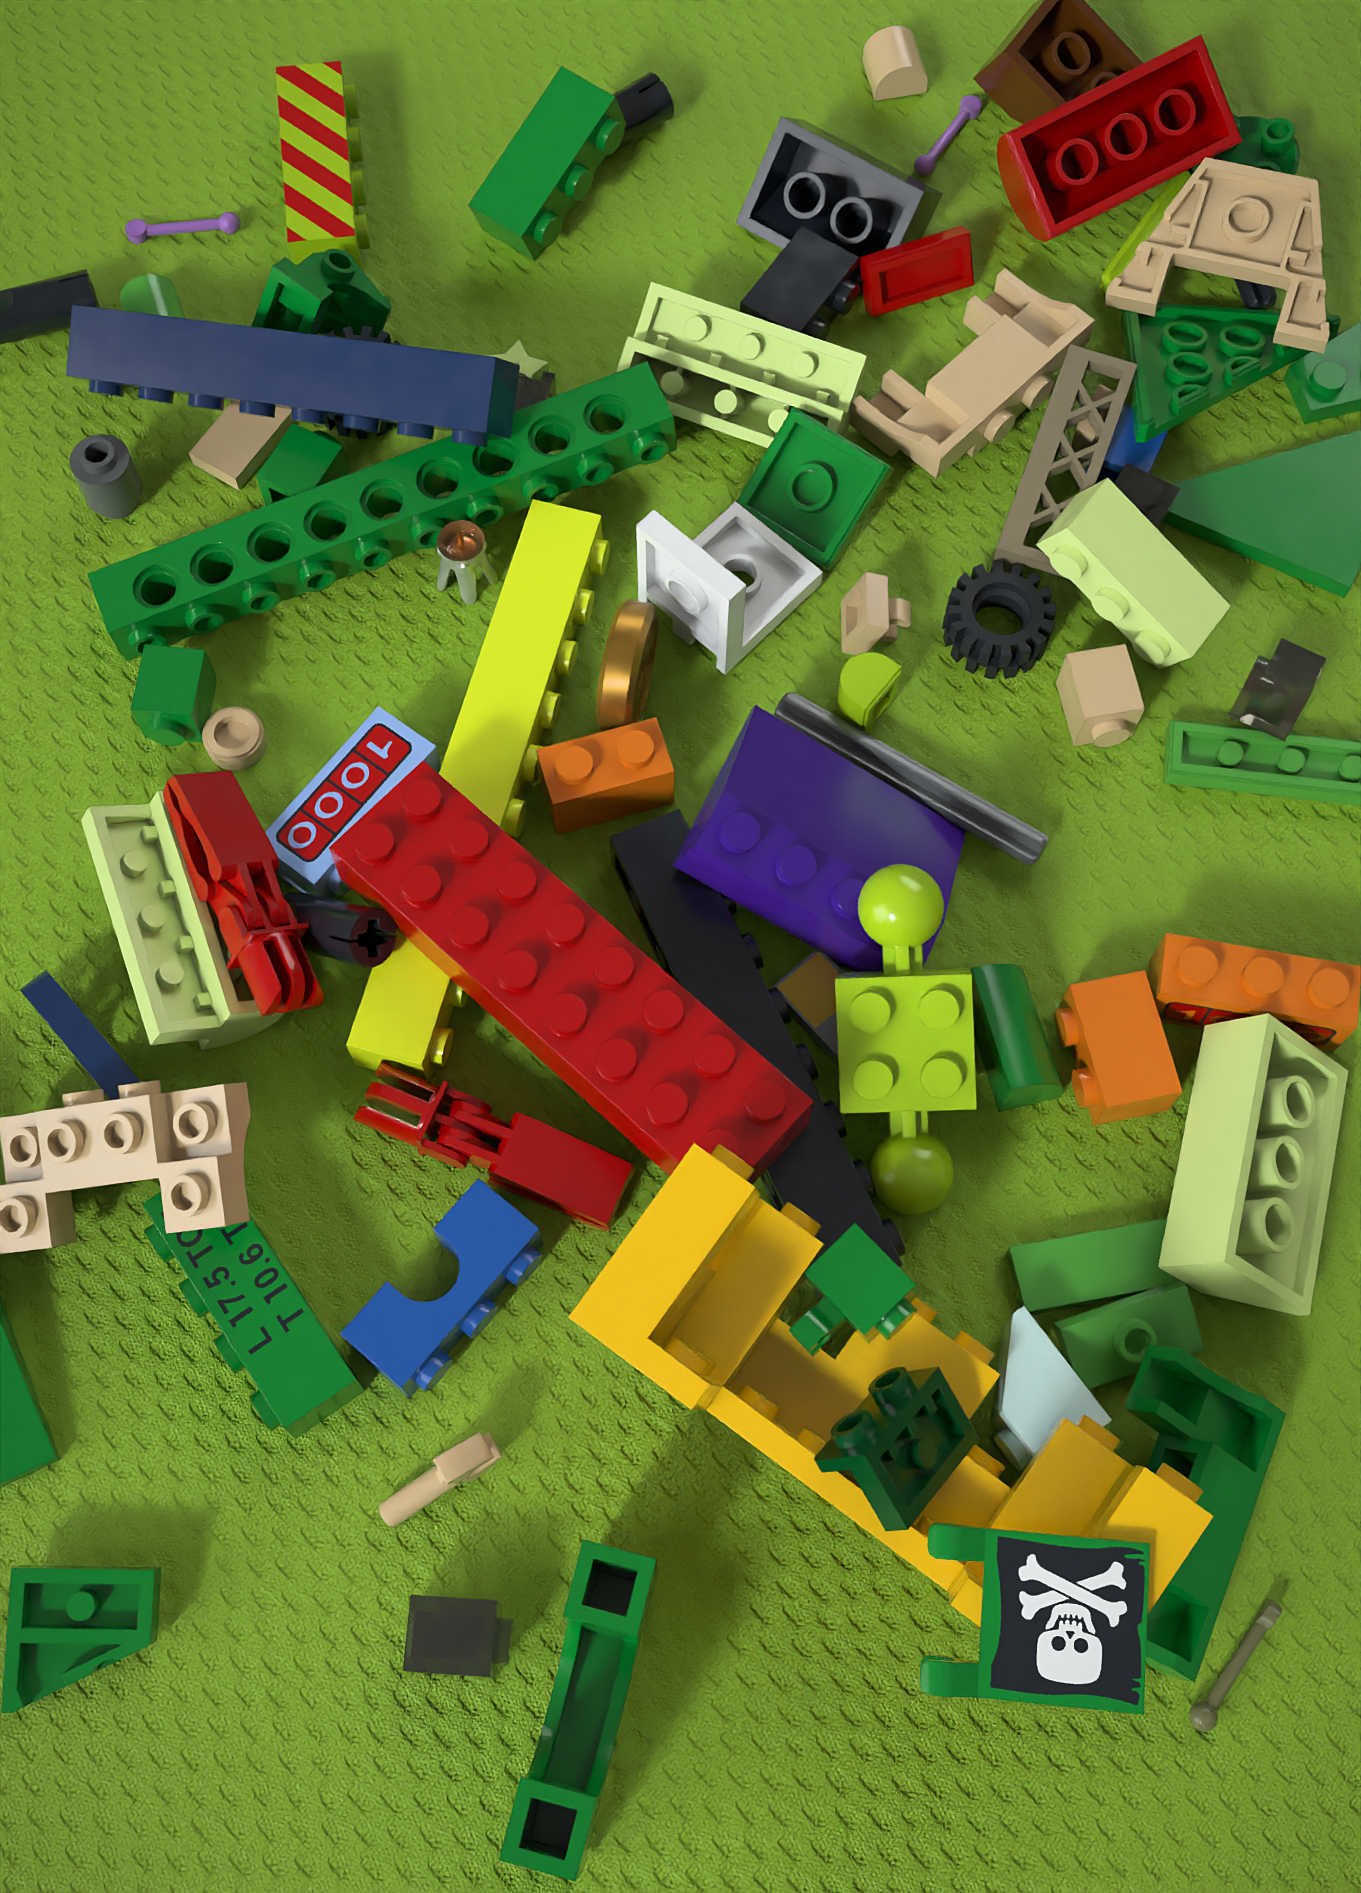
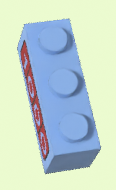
M378 706L265 831L279 859V867L276 874L302 893L332 899L336 894L338 896L346 894L351 888L340 879L329 847L423 760L439 774L441 765L436 746Z

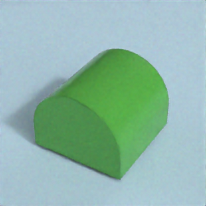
M147 274L130 280L120 292V302L123 311L185 318L173 282L162 275Z

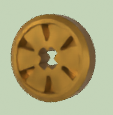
M627 599L616 610L604 649L597 688L596 722L601 732L640 722L650 687L658 641L659 616L653 604Z

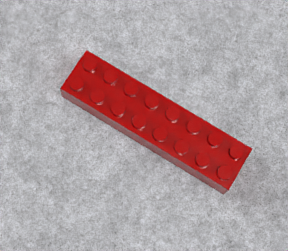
M424 760L329 847L339 877L372 908L383 910L390 915L396 930L669 1176H671L694 1143L710 1155L716 1146L720 1144L755 1170L747 1180L753 1185L809 1125L814 1101Z

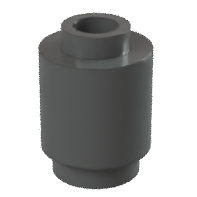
M105 434L93 435L79 442L71 453L69 463L87 505L94 512L109 519H121L132 514L139 505L143 487L126 445L120 439Z

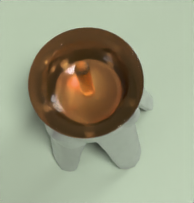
M464 520L454 521L444 526L437 537V553L441 556L437 589L440 592L446 589L451 569L454 570L461 597L468 605L475 603L477 598L475 568L479 566L491 584L497 585L498 576L484 551L487 548L484 534L476 524Z

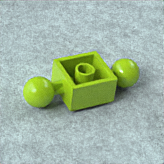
M894 864L878 870L869 877L862 887L858 899V915L861 925L875 942L882 945L883 971L838 972L835 978L840 1113L889 1112L890 1136L886 1137L876 1147L869 1163V1173L874 1183L875 1196L884 1206L896 1213L920 1215L932 1211L946 1199L954 1180V1166L948 1150L937 1138L930 1135L929 1111L977 1109L972 974L970 968L923 969L922 944L935 934L943 918L944 900L942 892L936 881L924 870L912 865Z

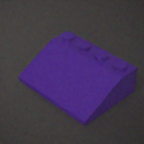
M755 705L696 817L673 866L855 972L883 971L882 945L875 942L866 933L859 919L858 899L862 887L869 877L884 867L894 864L916 866L927 872L936 881L944 900V913L941 924L935 934L922 944L924 967L945 920L966 831Z

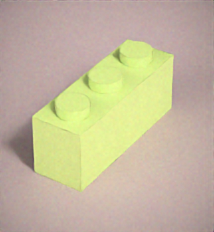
M1109 478L1075 495L1036 544L1050 558L1053 568L1063 577L1070 579L1091 600L1094 610L1104 619L1111 621L1132 642L1135 652L1145 661L1152 663L1158 670L1193 657L1230 608L1228 602Z

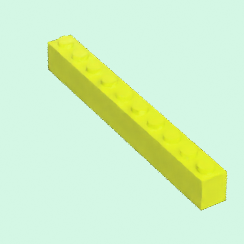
M535 499L531 502L439 772L446 781L501 829L514 837L520 835L526 816L527 802L521 800L527 781L536 783L539 777L536 749L543 748L539 746L544 728L553 730L558 719L561 694L556 693L561 676L570 677L575 666L578 642L573 641L577 626H587L594 604V591L589 589L594 575L603 576L610 554V541L603 540L601 515ZM396 930V934H389L396 936L395 947L390 957L384 963L373 967L346 1046L356 1066L376 1071L382 1061L430 1082L435 1065L443 1067L450 1054L454 1032L453 1029L447 1027L454 1006L462 1008L466 1003L468 994Z

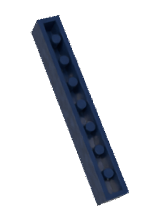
M72 304L66 376L88 380V392L124 397L125 387L139 388L138 399L173 404L174 393L189 395L188 406L223 411L224 400L240 402L239 413L274 418L276 407L292 409L291 420L326 425L327 415L330 414L344 416L343 427L379 433L380 421L398 424L397 435L433 440L434 429L452 431L451 442L488 447L489 436L511 439L520 365L493 356Z

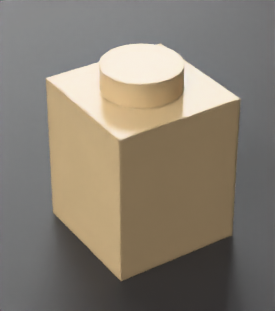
M1126 644L1066 654L1056 685L1073 745L1094 743L1098 747H1109L1133 736L1145 707Z

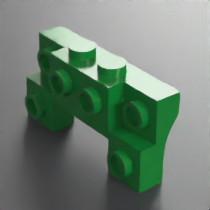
M1148 1344L1124 1409L1159 1433L1147 1469L1155 1474L1161 1464L1165 1463L1203 1490L1196 1504L1214 1517L1147 1615L1146 1664L1163 1674L1195 1683L1286 1414L1267 1399L1219 1376L1183 1349Z

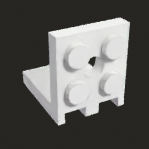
M736 501L693 541L655 510L651 511L636 525L638 601L655 604L673 619V632L687 644L692 645L698 640L717 656L716 668L725 675L816 590L822 582L823 571ZM744 571L753 577L754 583L746 588V584L731 572Z

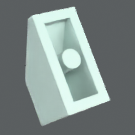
M1023 1306L1014 1312L1002 1328L997 1371L1001 1375L996 1380L992 1423L999 1431L994 1436L998 1448L1015 1469L1021 1471L1027 1467L1060 1417L1067 1418L1077 1425L1084 1414L1102 1427L1109 1423L1111 1418L1028 1310Z

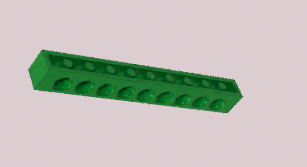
M646 361L514 411L511 439L489 436L488 447H478L451 442V435L103 567L87 575L107 632L126 661L136 657H142L144 644L168 646L194 635L210 634L218 630L223 624L251 613L267 612L282 601L306 592L324 590L335 581L363 570L379 569L389 563L390 560L412 551L434 548L437 546L439 532L451 522L464 520L476 524L479 528L488 527L506 515L530 507L533 499L549 503L558 495L584 485L593 486L600 484L611 475L636 465L655 463L666 454L677 450L674 416ZM611 429L617 430V431L611 432V433H602V432H604V431H606V430H611ZM554 450H563L557 454H547ZM499 471H508L502 475H493L494 473ZM452 492L447 496L437 497L441 493ZM397 512V514L392 517L382 518L386 514ZM342 533L339 537L335 539L326 540L328 537L334 534ZM286 554L280 560L270 562L273 558ZM229 576L226 580L215 583L221 577ZM173 597L167 603L158 605L164 599Z

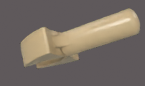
M488 1432L483 1436L481 1433H478L434 1458V1467L380 1503L379 1513L383 1521L387 1525L395 1527L456 1485L467 1481H474L503 1457L490 1433Z

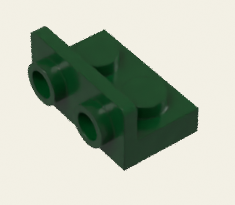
M896 1367L877 1376L868 1386L870 1394L854 1412L844 1416L835 1423L830 1431L831 1439L814 1457V1461L822 1473L851 1470L885 1531L908 1530L979 1440L977 1433L939 1367L907 1371L905 1367Z

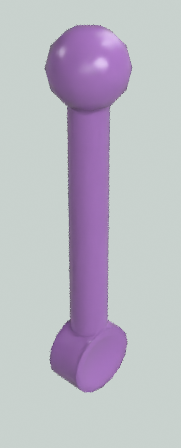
M973 95L964 96L960 102L959 114L926 155H920L916 158L914 169L919 176L927 177L931 175L935 169L936 159L968 119H975L979 116L982 104L978 97Z
M228 211L223 213L220 218L146 225L141 219H134L126 224L125 232L130 242L140 244L145 242L149 236L211 230H222L226 234H234L240 229L241 222L234 212Z

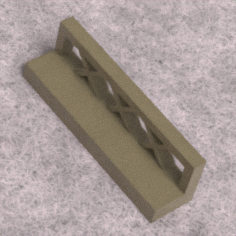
M1073 344L1069 345L996 547L993 562L1003 561V572L1011 573L1013 564L1020 563L1063 577L1053 568L1050 558L1042 550L1026 546V540L1030 529L1048 521L1054 523L1074 498L1072 497L1056 504L1046 487L1050 477L1070 469L1081 489L1080 492L1096 484L1138 364ZM1089 370L1119 379L1115 393L1092 402L1083 386L1086 371ZM1076 401H1078L1081 408L1073 411ZM1109 409L1104 423L1099 413ZM1088 419L1099 438L1098 442L1074 453L1064 435L1066 429ZM1058 451H1060L1063 458L1055 462ZM1091 460L1086 473L1081 464ZM1041 501L1045 510L1036 513Z

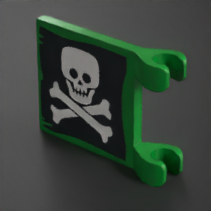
M939 1522L930 1525L927 1543L930 1556L936 1559L984 1563L979 1660L973 1661L939 1655L923 1657L920 1666V1686L924 1693L942 1697L985 1698L1144 1715L1150 1543L984 1528Z

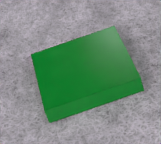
M793 406L736 502L795 550L825 569L833 571L894 471V468Z

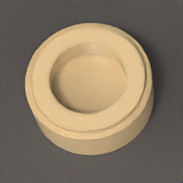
M237 706L223 708L215 712L207 720L203 728L202 739L211 760L221 768L227 770L249 768L256 764L266 751L267 735L262 722L249 709Z

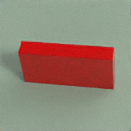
M962 225L859 258L865 311L872 317L975 285L970 231Z

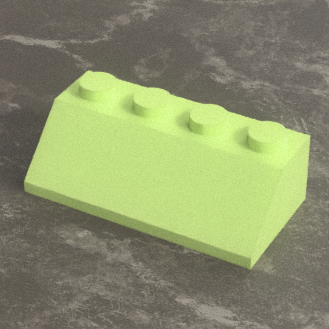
M1269 1013L1204 1026L1158 1267L1203 1294L1298 1316L1310 1315L1348 1070Z

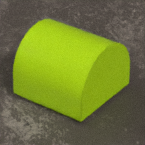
M874 652L861 653L849 659L842 668L836 700L837 716L867 733L896 699L902 666L887 656Z

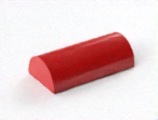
M1202 34L1005 133L998 140L997 162L1005 192L1020 222L1034 238L1046 242L1200 164L1205 157L1211 158L1243 141Z

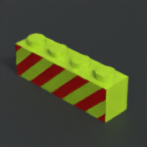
M341 61L276 67L287 242L292 262L298 265L313 253L325 252L328 249L345 250L351 255L363 271L361 250L371 249L367 215L358 214L357 205L367 204L363 170H354V162L363 161L359 126L351 127L350 119L360 118L356 85H345Z

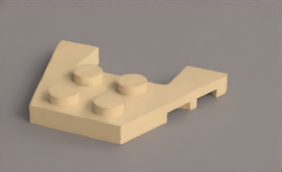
M1205 157L1164 211L1162 221L1150 237L1140 243L1135 251L1134 258L1119 277L1116 276L1109 284L1105 297V306L1155 316L1168 271L1172 266L1277 287L1286 290L1287 294L1272 343L1324 354L1330 333L1329 322H1326L1325 310L1326 280L1323 279L1321 250L1323 241L1318 180Z

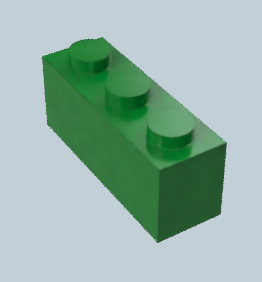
M560 67L468 204L482 230L533 261L537 259L544 247H549L554 243L561 231L562 220L574 202L580 201L588 193L593 182V174L605 156L614 153L622 141L624 128L627 124L614 95L567 68Z

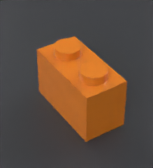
M657 717L536 749L540 783L556 835L674 803V768Z
M1145 970L1069 985L1058 1006L1059 1009H1056L1054 1012L1055 1029L1063 1047L1070 1046L1077 1068L1072 1071L1074 1095L1081 1108L1088 1107L1093 1126L1168 1111L1183 1091Z

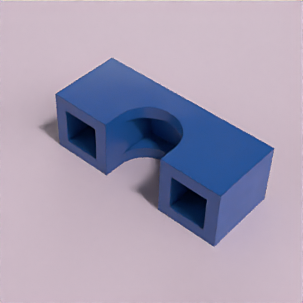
M479 1178L433 1228L440 1245L450 1252L460 1264L459 1275L452 1289L437 1300L418 1302L405 1297L386 1281L340 1333L342 1338L355 1352L409 1399L419 1387L427 1392L441 1380L453 1362V1359L448 1356L450 1351L465 1334L473 1339L484 1330L498 1310V1306L493 1303L510 1282L518 1287L526 1281L543 1257L538 1251L543 1245L540 1229Z

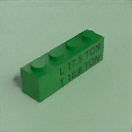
M161 1192L142 1203V1206L153 1221L152 1225L144 1229L145 1235L165 1263L173 1258H176L188 1277L178 1284L181 1292L199 1318H202L209 1312L212 1314L223 1332L213 1339L214 1344L235 1374L246 1368L259 1390L251 1394L249 1399L271 1431L282 1425L288 1433L297 1439L365 1392L360 1381L250 1213V1221L223 1227L166 1233Z

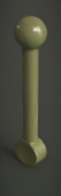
M1268 1599L1256 1614L1254 1624L1205 1701L1197 1702L1191 1707L1189 1719L1195 1729L1201 1732H1208L1216 1726L1218 1721L1216 1710L1266 1631L1275 1624L1282 1612V1608L1271 1599Z

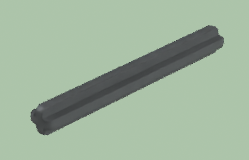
M786 693L779 701L773 716L938 815L1026 865L1035 864L1041 857L1048 843V837L1044 833L796 693Z

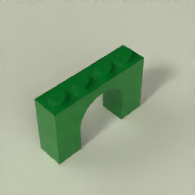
M583 1539L563 1614L567 1622L566 1632L550 1702L531 1766L527 1775L520 1777L499 1857L500 1861L575 1882L582 1874L657 1577V1559Z

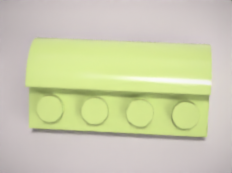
M651 282L634 337H627L616 373L647 361L673 415L768 448L793 406L845 437L850 425L851 404L856 398L869 357Z
M157 791L149 804L90 806L82 817L81 822L150 1045L199 1040L201 1050L212 1049L253 1036L279 1020L285 1013L275 1012L270 1016H261L241 968L227 969L226 965L232 956L221 933L218 917L209 901H200L197 896L163 797L164 791Z

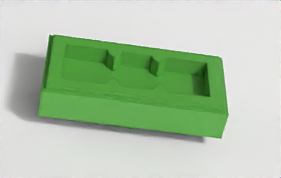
M1179 1280L1053 1323L1062 1356L1088 1390L1137 1373L1148 1344L1181 1348L1188 1354L1205 1349L1187 1285Z

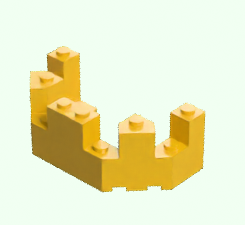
M694 1143L568 1318L689 1409L707 1410L944 1588L948 1593L950 1605L979 1627L981 1621L984 1562L945 1560L930 1556L927 1547L928 1530L933 1523H950L984 1528L1150 1543L1149 1614L1214 1516L1196 1504L1203 1493V1490L1165 1463L1161 1464L1155 1474L1143 1466L1136 1465L1134 1468L1113 1452L1120 1440L1084 1414L1077 1425L1067 1418L1060 1417L1012 1489L998 1479L1006 1467L980 1447L974 1445L908 1530L885 1531L851 1470L825 1473L820 1471L814 1461V1457L831 1439V1428L841 1418L857 1409L870 1394L868 1386L877 1376L896 1367H905L907 1371L939 1367L966 1416L970 1419L1001 1375L988 1366L995 1354L962 1330H960L954 1340L931 1325V1322L938 1313L916 1297L911 1302L917 1309L916 1314L891 1339L886 1340L879 1333L868 1344L855 1331L836 1359L825 1352L832 1343V1339L812 1357L789 1332L791 1327L778 1317L806 1279L804 1272L826 1250L824 1243L815 1238V1235L822 1226L789 1202L779 1212L759 1198L761 1195L759 1191L747 1181L755 1170L722 1145L718 1144L710 1155Z

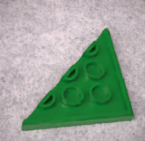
M1158 303L1155 316L1122 309L1121 327L1125 360L1138 364L1129 388L1135 442L1145 443L1312 351L1272 343L1281 311ZM1326 315V322H1329L1330 333L1328 341L1337 336L1341 323L1338 315Z
M1361 430L1143 492L1138 501L1137 508L1142 514L1345 598L1361 566Z

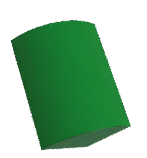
M990 964L971 968L974 1037L998 1112L1061 1097L1063 1086L1023 968L1014 964Z

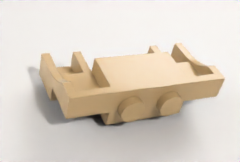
M1004 268L997 275L994 292L982 301L974 295L967 302L963 324L979 335V337L927 382L925 396L890 369L883 375L881 391L867 402L859 395L852 401L849 424L889 457H892L901 450L937 479L965 453L973 457L988 442L993 445L999 443L1008 434L1019 414L1027 407L1030 410H1034L1044 402L1054 385V382L1050 379L1051 375L1062 366L1069 345L1073 344L1083 347L1088 343L1095 320L1073 303L1059 302L1040 294Z
M160 1080L118 1086L119 1099L105 1101L104 1089L62 1094L63 1108L0 1118V1137L6 1185H0V1254L77 1243L72 1189L159 1178L166 1233L223 1227L250 1221L244 1178V1144L251 1116L247 1082L221 1084L161 1093Z

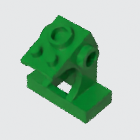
M328 249L325 252L311 254L298 265L284 257L272 266L251 327L317 335V333L327 334L332 329L343 332L342 328L352 326L354 335H361L362 326L372 327L374 338H376L380 331L384 329L392 306L389 298L380 293L351 255L345 250Z

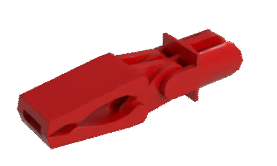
M232 771L173 775L166 782L163 797L197 896L202 902L209 901L218 917L221 933L232 956L226 965L227 969H242L262 1017L270 1016L275 1012L288 1013L294 1012L298 1008L311 1009L321 1005L324 1000V993L300 940L309 928L308 923L298 924L289 903L283 899L275 875L279 867L278 856Z
M382 1061L380 1062L375 1074L386 1084L371 1082L364 1097L369 1103L385 1113L368 1106H359L353 1118L354 1121L417 1147L419 1156L423 1157L425 1154L460 1169H465L468 1163L487 1168V1174L490 1176L487 1182L490 1185L603 1231L611 1229L623 1195L635 1174L636 1169L633 1164L522 1113L515 1112L508 1125L491 1114L493 1108L489 1104L449 1087V1082L445 1080L441 1086H438ZM448 1103H449V1104H451L450 1107H449V1109H451V1111H450V1113H449V1115H448V1117H447V1116H445V1115H443V1114H444L445 1109H446V1107H447V1105H448ZM436 1129H439L437 1133L439 1137L435 1143L431 1139ZM479 1138L500 1143L498 1149L496 1150L479 1140Z

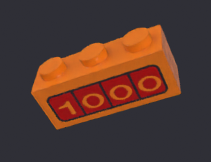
M1170 933L1165 934L1149 960L1148 981L1161 1022L1204 1029V1026L1208 1024L1269 1013L1317 1049L1332 1052L1358 1027L1361 966Z

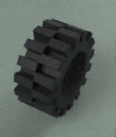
M996 561L992 563L990 573H987L984 565L980 564L973 567L971 578L964 573L958 579L956 588L952 587L942 626V629H945L943 635L945 647L953 645L950 656L956 663L966 656L968 659L965 670L974 674L978 665L986 667L984 678L994 679L997 669H1003L1004 679L1015 677L1018 666L1023 673H1026L1033 668L1035 659L1040 661L1048 645L1055 624L1054 618L1057 610L1056 603H1050L1053 593L1047 585L1037 590L1041 577L1035 572H1032L1025 579L1021 577L1024 566L1014 563L1011 573L1003 572V561ZM986 607L1005 608L1013 612L1020 619L1021 628L1016 633L1009 635L995 634L987 631L977 622L976 614Z

